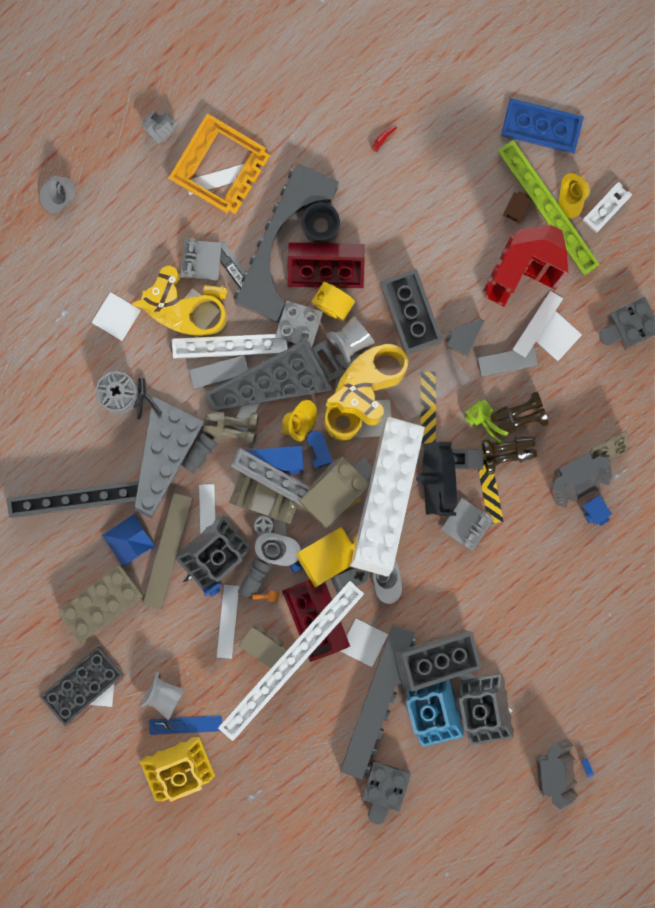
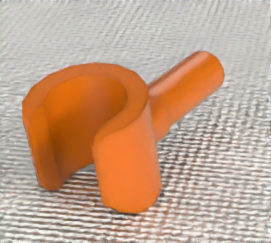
M269 590L268 595H252L251 598L276 602L279 592Z

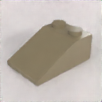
M341 457L332 461L299 502L327 528L362 494L369 483Z

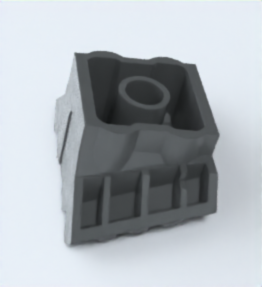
M589 452L556 469L554 472L557 478L553 486L555 504L566 508L568 500L578 502V499L594 490L598 491L600 483L609 485L612 477L611 460L602 456L594 459Z
M223 515L216 518L212 525L206 527L198 537L189 542L185 549L180 550L175 559L195 582L204 589L215 581L218 583L242 562L241 558L247 554L251 546Z
M502 674L460 681L461 697L459 698L463 726L472 745L513 738L512 716L509 711L507 691L504 688L505 679Z
M566 739L554 743L547 752V755H538L536 757L540 794H542V797L551 796L552 803L560 810L572 804L578 797L572 790L577 784L574 779L573 769L575 758L569 754L573 745Z

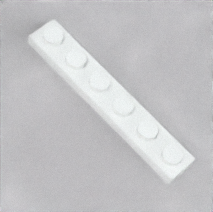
M276 334L172 339L173 359L279 354L287 350L288 347L287 341L276 338Z

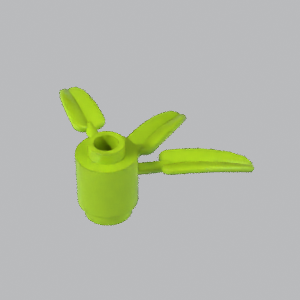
M486 400L477 401L465 411L466 416L464 419L470 426L475 425L477 427L482 424L486 432L496 442L504 443L491 431L489 426L501 435L506 436L509 432L500 429L488 418L491 416L490 413L493 409Z

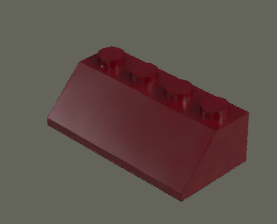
M288 243V287H320L323 282H326L336 288H364L365 244Z
M309 579L282 590L300 636L332 601L325 582L315 587ZM341 621L308 656L310 662L351 647Z

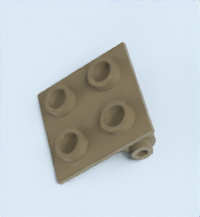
M627 432L617 433L610 437L609 440L607 439L605 443L601 442V445L598 444L591 448L589 452L594 459L599 456L611 459L615 455L625 453L629 448Z

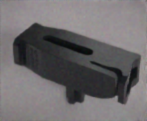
M452 442L423 444V473H418L419 477H416V481H419V484H424L426 515L456 516V512L452 510L457 503L456 469L451 448Z

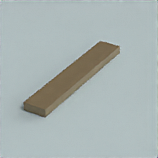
M173 494L143 605L158 609L163 607L176 560L175 557L178 553L193 498Z

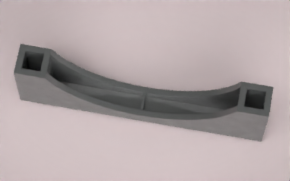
M297 164L295 168H291L288 174V178H290L288 185L284 184L280 192L282 196L280 203L276 202L272 212L275 214L272 220L268 219L265 226L267 232L264 237H260L257 247H259L257 254L253 253L249 262L251 265L249 272L245 271L241 280L244 283L241 289L238 288L233 298L236 299L235 304L276 323L280 319L285 303L276 292L270 275V256L275 239L283 226L300 211L315 203H331L339 186V181L300 164Z

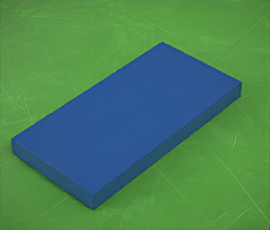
M510 98L501 136L575 154L584 116Z

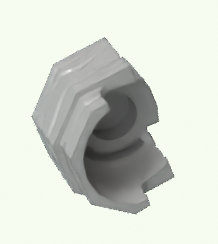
M153 111L142 122V127L158 144L170 138L179 127V123L173 121L165 112L158 115Z

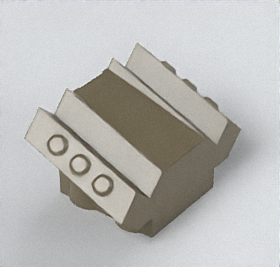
M240 472L229 501L230 504L289 524L292 522L298 505L296 502Z

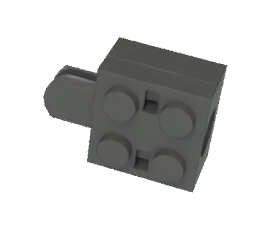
M646 297L610 313L608 318L611 325L603 328L599 333V339L602 344L610 346L620 341L624 350L655 336V315Z
M373 760L362 795V800L371 802L368 818L372 823L382 824L386 820L389 809L400 811L411 776L409 771Z

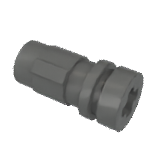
M204 433L199 437L200 441H196V446L181 464L193 474L197 468L200 469L207 460V455L211 454V450L215 449L218 445Z
M256 557L238 590L239 594L248 599H251L254 593L257 594L262 585L261 580L263 577H266L265 573L269 572L271 568L269 564Z

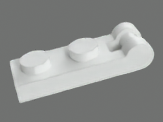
M620 182L582 220L595 233L633 195L631 192L624 190ZM616 193L622 197L620 200L614 197Z

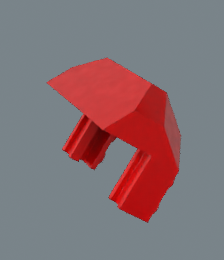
M553 225L518 230L516 235L511 234L499 258L502 260L501 264H496L491 273L492 282L487 281L483 289L486 292L484 298L505 307L522 275L556 290L569 274L563 231Z

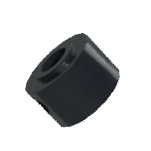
M322 202L315 203L309 206L303 213V233L313 243H328L338 234L340 227L339 214L331 205ZM319 218L325 219L328 222V229L324 232H317L313 226L315 220Z

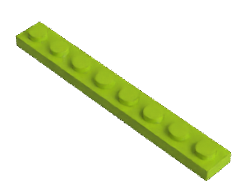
M512 140L499 149L497 153L524 192L529 196V199L547 225H553L563 231L567 253L581 274L585 276L600 265L515 141Z

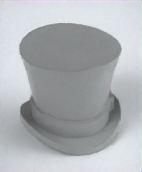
M352 316L340 331L326 334L327 338L342 353L349 364L352 362L351 357L354 356V353L375 344L373 338L355 316Z
M156 672L150 689L142 698L139 706H152L169 721L186 689L165 683L161 679V674Z

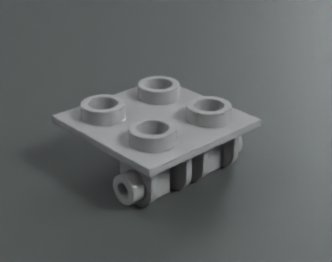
M192 238L184 240L180 278L218 280L222 243L196 241V239Z
M286 300L275 337L296 344L307 339L312 348L323 312Z
M462 498L454 509L456 516H450L441 530L473 551L494 519Z

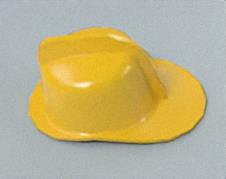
M575 173L566 174L561 182L558 205L567 218H575L581 213L584 201L590 193V186L586 181V177H580Z
M310 400L301 401L294 411L287 413L283 417L281 433L292 437L297 442L303 441L317 420L315 404Z

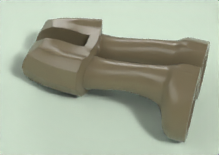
M225 412L206 413L205 420L213 423L218 422L217 427L204 425L203 433L217 439H221L222 436L237 438L244 441L246 447H254L256 432L226 428L225 425L257 430L259 413L253 412L249 418L225 416Z

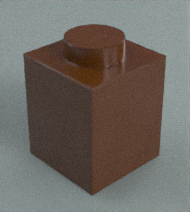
M514 192L503 216L520 224L531 202L528 199L529 196L523 192Z

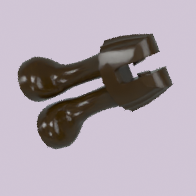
M538 391L533 392L531 399L512 408L505 406L491 415L492 422L501 421L506 418L507 423H502L497 427L509 433L515 432V428L531 422H539L542 426L549 425L544 408L532 414L513 418L525 411L543 407Z
M515 436L514 441L505 443H491L490 440H483V459L487 474H494L496 466L501 463L511 461L523 463L537 457V450L531 448L536 445L535 437ZM515 450L506 454L493 455L495 452Z

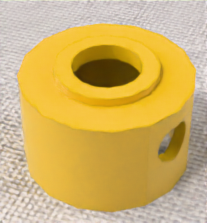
M323 282L311 303L327 316L344 322L355 304V300L335 286Z
M328 407L325 413L324 427L328 435L334 440L341 442L350 441L360 432L363 420L353 413H341L337 407ZM341 416L347 417L350 420L349 428L346 430L337 428L335 423L337 418Z

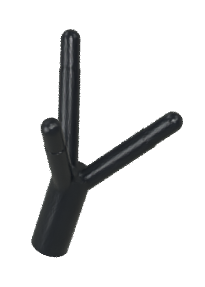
M139 378V395L133 405L134 408L138 406L137 419L141 418L144 398L161 415L162 411L146 393V379Z

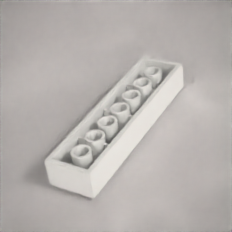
M387 417L385 420L351 567L384 576H389L393 571L425 427Z

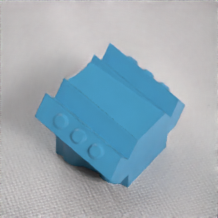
M451 679L412 692L406 691L408 696L406 704L414 734H417L418 740L423 747L460 738L464 735V727L460 723L461 715L457 708L455 692L451 687Z

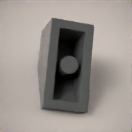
M480 319L457 327L454 332L449 331L445 340L448 343L446 348L467 357L484 320Z
M452 449L456 470H483V450Z

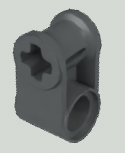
M352 568L333 576L331 581L337 594L349 581L355 586L366 582L368 571ZM357 570L365 573L363 580L354 577L357 574Z

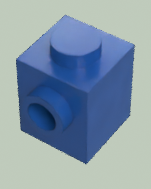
M600 495L581 506L585 512L584 517L589 524L593 523V525L599 524L602 526L610 521L609 516L612 513Z

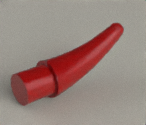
M393 126L381 133L374 140L371 149L378 152L387 137L397 127Z

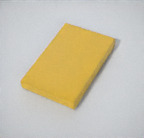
M340 527L295 555L313 585L317 587L350 567L354 551L350 549L352 545L344 529Z

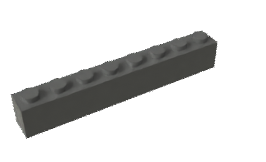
M139 481L6 498L9 518H18L135 502Z
M395 625L391 626L340 772L361 780L363 776H368L371 768L368 762L370 757L374 758L377 747L375 743L377 739L380 740L384 731L381 728L383 720L386 722L390 714V710H387L389 703H394L397 695L394 689L396 684L400 685L401 683L394 652L414 646L416 641L414 632Z

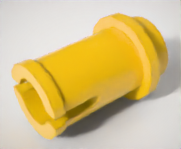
M204 285L203 295H210L220 298V300L227 298L228 288H225L224 285L221 287Z

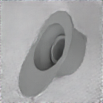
M57 175L51 177L42 186L39 194L40 202L44 209L50 213L60 211L74 198V185L76 181H71L67 177Z
M264 533L257 538L255 552L261 560L279 566H290L298 561L295 554L301 549L294 539L275 533Z
M394 562L393 571L389 576L370 572L371 582L380 601L387 604L396 602L402 593L400 570L397 562Z

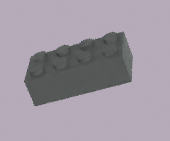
M417 269L381 281L380 286L405 354L410 355L441 344L443 340Z
M462 630L394 652L403 690L411 692L482 669L472 631Z

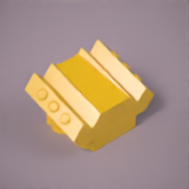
M191 737L187 742H179L173 747L157 751L153 756H145L140 761L155 801L169 799L172 802L201 790L202 785L209 783L215 777L200 737Z

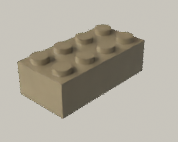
M119 565L59 610L58 614L78 641L83 643L142 599L144 594L123 566Z

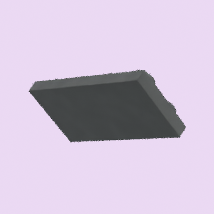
M98 646L41 695L40 698L61 723L66 726L124 674Z

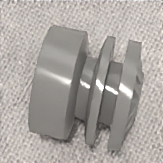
M119 371L108 372L103 375L96 386V397L100 405L116 414L127 413L132 410L139 395L138 386L135 381L127 374ZM119 387L121 394H116L114 397L112 390Z

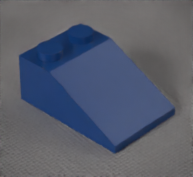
M302 446L244 450L285 473L288 472L289 476L300 475V471H304Z

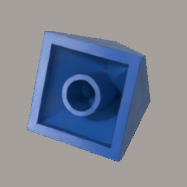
M135 514L102 535L123 567L155 547Z

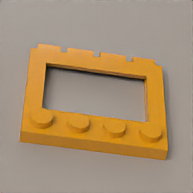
M207 113L168 179L226 214L229 211L236 214L242 205V202L237 197L245 200L252 188L246 182L255 183L262 171L256 165L264 167L270 155L265 152V147ZM218 133L251 151L224 199L191 181L192 176Z

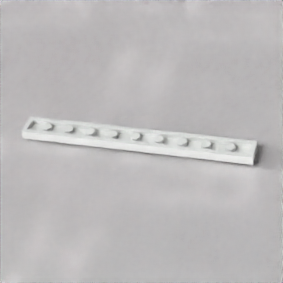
M349 581L218 728L233 741L364 593Z

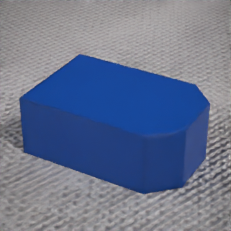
M587 758L580 760L587 777L593 776L594 772Z

